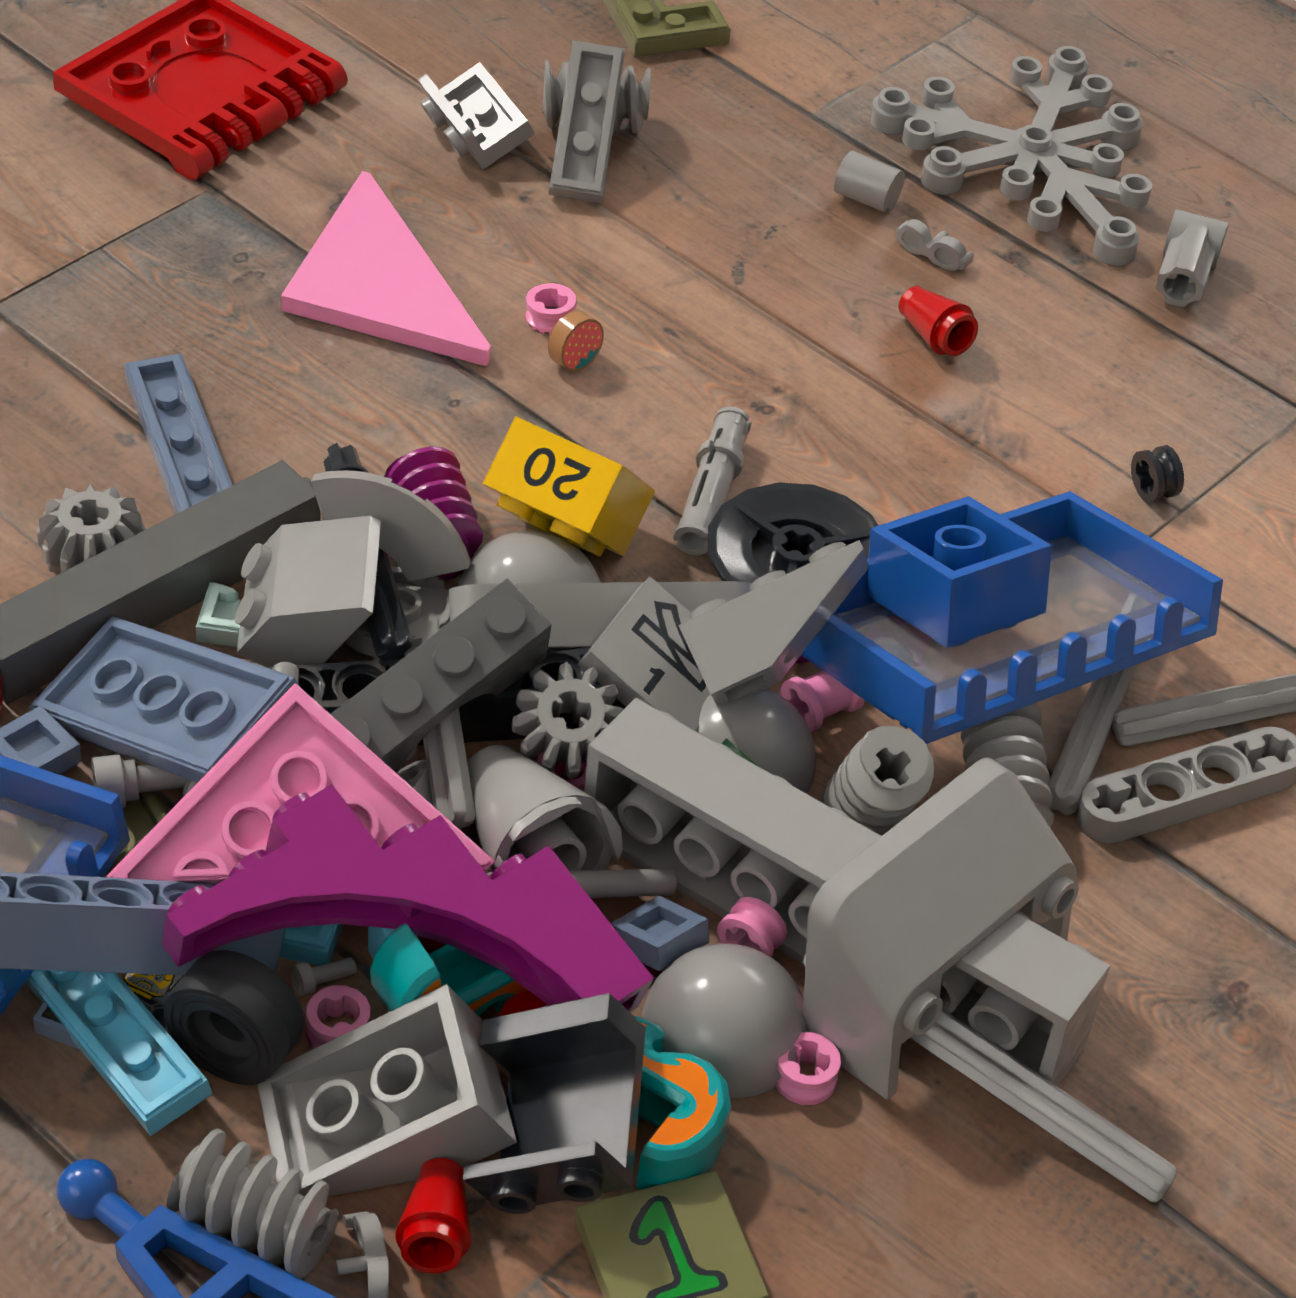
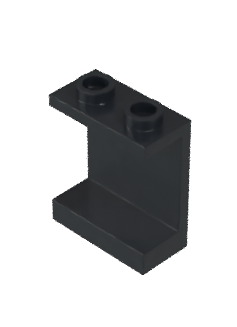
M610 993L483 1020L480 1047L510 1073L506 1103L517 1143L502 1149L500 1159L466 1165L464 1167L463 1180L490 1201L494 1208L512 1214L528 1213L534 1210L536 1205L563 1200L590 1202L600 1198L602 1193L632 1188L646 1027Z

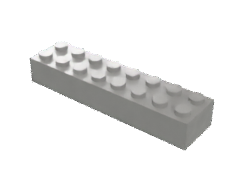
M635 698L588 745L584 792L604 804L621 827L623 850L620 857L640 869H672L676 875L677 891L723 918L730 914L732 906L740 898L753 897L766 902L780 914L788 931L785 941L777 950L804 965L808 913L817 892L829 877L881 836L850 819L844 812L825 805L795 788L784 778L770 774L735 754L729 747L708 739L680 723L672 715L661 712L638 698ZM1018 911L942 974L939 998L942 999L943 1010L1058 1086L1085 1049L1110 965L1093 956L1082 946L1066 941L1031 921L1026 915Z

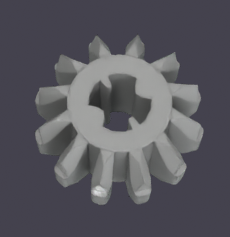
M90 483L86 491L78 493L65 488L61 500L53 499L46 501L43 517L39 518L37 539L38 546L42 548L43 560L47 564L48 571L62 573L146 529L145 524L142 523L140 510L136 507L135 498H122L116 486L103 492L96 491L92 483Z
M567 662L560 665L557 681L540 670L534 675L533 679L535 691L521 690L517 695L516 705L522 712L513 717L512 731L526 736L521 742V754L526 757H532L543 752L542 767L552 772L557 761L565 763L567 776L571 780L577 778L580 772L581 760L587 764L588 745L624 710L623 708L612 706L618 695L615 684L595 689L598 672L594 667L584 672L582 680L573 678V670ZM572 713V719L574 723L579 724V727L577 729H566V722L563 718H559L560 714Z

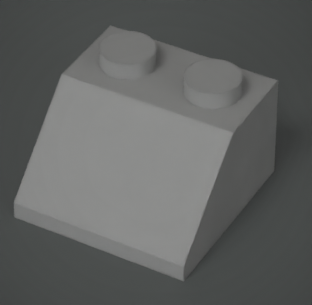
M372 516L286 524L281 525L264 545L261 543L255 544L247 554L241 569V576L246 579L244 597L235 615V623L240 625L237 654L265 667L274 666L280 662H291L295 665L325 663L373 613L381 521Z

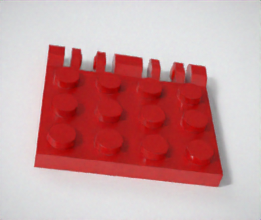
M178 0L53 72V83L55 91L169 159L176 172L190 180H196L212 170L214 166H219L227 161L226 159L229 158L228 154H230L228 147H232L233 150L243 151L252 144V141H259L285 125L288 119H294L304 112V101L307 104H311V106L317 105L326 97L346 87L348 77L345 69L338 61L230 0Z

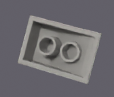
M446 984L282 1064L270 1078L258 1084L271 1155L278 1160L275 1174L277 1183L281 1181L290 1169L296 1167L304 1173L299 1194L305 1197L315 1183L322 1180L330 1186L328 1197L415 1181L419 1176L422 1164L433 1158L451 1159L464 1168L466 1165H471L517 1143L496 1061L480 1047L483 1020Z

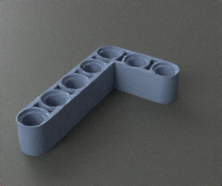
M0 867V968L185 975L198 958L178 967L161 945L168 909L178 897L188 890L200 885L205 886L208 890L218 883L3 872ZM286 928L230 942L215 950H230L242 953L263 963L275 972Z

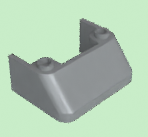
M983 758L974 763L829 877L817 892L810 906L807 925L803 1016L807 1031L825 1036L833 1042L840 1053L841 1067L887 1100L897 1092L901 1044L913 1034L920 1036L926 1033L940 1015L943 1005L942 999L939 998L942 974L1018 911L1026 915L1031 921L1066 941L1068 939L1072 905L1079 891V885L1075 882L1076 866L1012 771L991 758Z

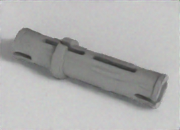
M727 406L716 412L710 437L700 445L696 457V464L699 469L690 489L682 518H680L673 536V540L677 541V548L686 554L700 556L708 552V526L721 505L725 503L732 480L739 476L745 461L742 448L750 432L752 422L748 421L749 415L737 407Z

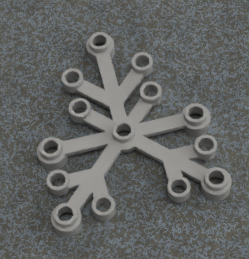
M1063 46L1050 56L1045 75L1048 86L1041 79L1043 66L1039 60L1029 56H1020L1013 60L1009 76L1010 82L1022 88L1039 107L1032 124L1017 130H1010L970 119L953 100L954 83L944 77H930L924 82L922 102L927 107L913 104L909 93L897 87L884 88L874 98L870 117L872 126L878 131L887 134L903 133L902 141L911 149L926 150L933 144L961 137L994 144L960 153L958 150L947 146L934 148L931 154L925 157L921 174V183L927 190L943 195L956 193L962 188L965 173L1012 161L1014 166H1009L1003 171L1000 191L1009 199L1024 200L1031 195L1035 178L1034 172L1043 171L1048 177L1041 197L1034 198L1031 201L1027 216V222L1032 228L1043 232L1055 230L1059 226L1062 213L1061 204L1064 197H1066L1096 230L1093 253L1100 261L1110 265L1121 266L1129 264L1134 260L1140 238L1136 231V225L1125 217H1113L1094 195L1117 200L1130 208H1142L1148 204L1152 182L1147 177L1140 174H1127L1121 178V182L1105 178L1114 177L1120 173L1124 158L1122 150L1132 149L1138 145L1143 127L1139 110L1130 104L1116 103L1103 114L1102 119L1053 130L1059 113L1088 106L1103 107L1108 104L1110 99L1112 82L1102 75H1087L1089 64L1085 59V53L1079 48ZM1096 140L1102 142V144L1096 145L1093 151L1074 147ZM1066 164L1091 170L1096 175L1068 168Z

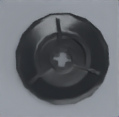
M778 482L746 489L721 505L708 526V558L721 581H738L752 584L755 580L770 572L783 570L788 574L810 563L809 558L816 551L836 542H843L847 546L860 540L868 559L870 528L879 525L872 514L845 495L812 484Z

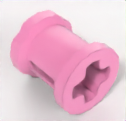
M823 670L805 679L793 677L784 681L781 686V696L787 699L799 711L806 721L810 732L820 729L823 719L842 710L854 712L864 706L863 698Z

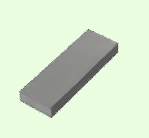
M572 41L549 195L602 203L625 55L624 48Z

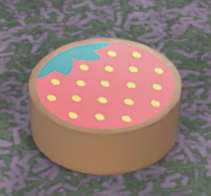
M573 311L562 317L556 323L549 336L548 353L550 358L572 372L587 367L596 358L603 344L604 330L601 323L582 311Z

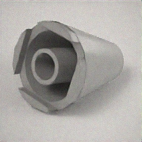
M506 745L488 746L478 751L468 760L467 765L476 815L473 824L482 850L495 861L490 872H493L504 861L516 854L521 853L527 859L548 845L569 871L605 870L612 856L619 862L623 850L621 827L604 804Z

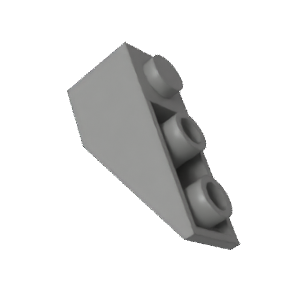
M860 540L847 546L843 542L827 545L811 555L809 564L788 574L783 570H778L763 575L750 585V592L728 602L722 598L706 602L691 612L690 620L679 625L704 682L717 706L730 702L729 700L756 694L782 680L868 570L869 565Z

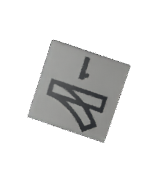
M649 576L628 599L578 665L585 671L594 667L598 672L596 681L602 686L615 684L618 690L617 699L626 707L635 698H638L655 709L672 715L680 723L694 731L699 728L701 709L710 692L679 628L680 624L691 619V612Z

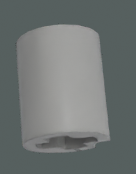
M852 150L840 164L835 178L834 191L882 212H890L901 194L905 172Z

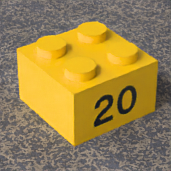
M516 416L482 483L501 495L496 504L498 507L516 515L515 517L539 530L547 533L550 530L567 539L574 546L597 557H601L605 548L622 556L625 555L656 491L623 465Z

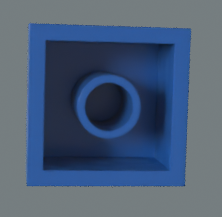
M967 496L870 528L867 596L890 610L895 616L904 619L931 637L936 643L946 648L961 646L968 643L971 639L999 629L1012 628L1019 622L1046 613L1052 545Z

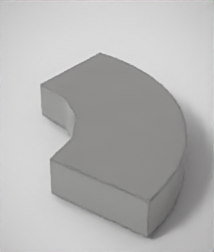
M345 470L328 471L313 475L311 483L323 520L372 516L380 520L379 548L398 563L408 583L469 568L471 560L460 535L449 519L428 499L424 501L411 491L391 483L392 479L377 474Z

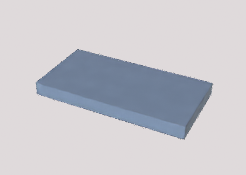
M112 616L35 699L29 709L32 711L42 706L72 736L198 783L295 683L298 686L299 684L293 676Z

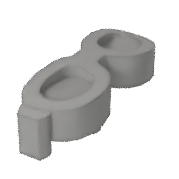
M916 219L907 220L896 229L895 237L902 248L915 255L922 254L928 257L933 264L948 271L964 270L973 262L974 253L971 251L966 252L965 246L956 238L950 237L946 231L939 232L932 239L929 228Z
M368 1211L342 1215V1223L345 1228H353L363 1256L336 1260L338 1275L367 1271L368 1298H389V1262L386 1254L384 1234L378 1217L375 1213H369Z

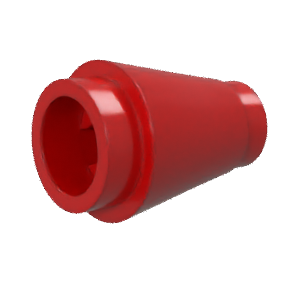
M920 286L909 288L900 298L898 305L900 314L907 319L935 353L957 356L968 350L975 341L978 334V321L969 306L925 290Z
M433 1158L422 1164L419 1176L395 1232V1240L401 1249L403 1260L410 1267L424 1273H443L455 1268L471 1245L463 1180L464 1171L457 1162L451 1159Z

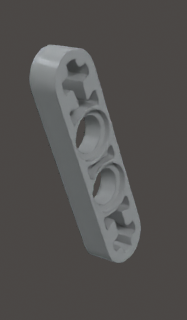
M1263 727L1096 778L1088 782L1082 790L1076 811V822L1079 829L1086 836L1099 842L1115 843L1285 790L1296 781V736L1283 728ZM1212 767L1223 769L1232 775L1235 781L1227 784L1216 783L1210 780L1203 773V770ZM1157 784L1166 785L1174 789L1180 798L1174 801L1160 800L1154 797L1147 787Z

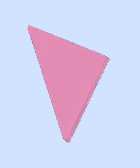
M362 171L282 293L281 311L482 366H488L490 363L491 345L372 175Z
M295 683L106 877L220 883L229 877L233 867L244 857L257 850H266L273 820L272 817L283 803L300 793H307L311 797L331 784L380 847L394 832L403 826L415 823L420 828L441 815L486 873L492 868L495 861Z

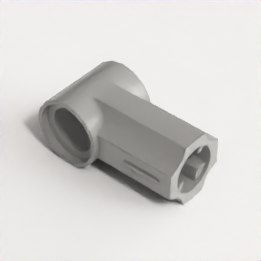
M1179 209L1175 210L1162 256H1165L1155 287L1165 297L1166 303L1184 308L1190 302L1201 301L1210 277V270L1216 269L1229 222Z

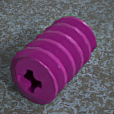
M429 446L416 449L397 458L387 468L384 477L392 479L391 483L411 491L424 501L428 499L437 506L457 530L471 559L483 542V530L477 520L478 515L471 503L472 498L466 488V480L460 471V463L456 455L444 447ZM463 570L438 575V577L442 580L456 578Z

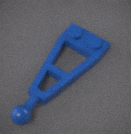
M95 1159L77 1160L68 1165L59 1176L56 1195L62 1209L76 1219L92 1220L97 1218L120 1237L115 1243L117 1261L145 1298H184L152 1258L165 1246L216 1272L211 1279L189 1298H242L248 1291L262 1298H336L244 1248L233 1245L232 1242L225 1238L207 1232L206 1228L192 1221L182 1219L179 1214L162 1205H159L148 1216L144 1217L117 1194L118 1185L113 1171L101 1161Z

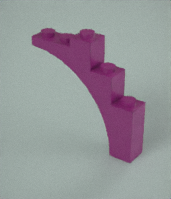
M332 784L311 797L307 793H300L283 803L272 817L273 820L266 850H257L244 857L233 867L227 879L208 890L203 885L196 886L178 897L168 909L161 944L175 964L180 967L227 943L282 928L348 924L397 929L403 923H406L417 936L449 944L500 969L548 1006L610 993L629 1012H632L639 1007L654 979L549 845L527 859L521 853L510 857L499 865L490 877L441 815L420 828L415 823L403 826L394 832L380 847Z

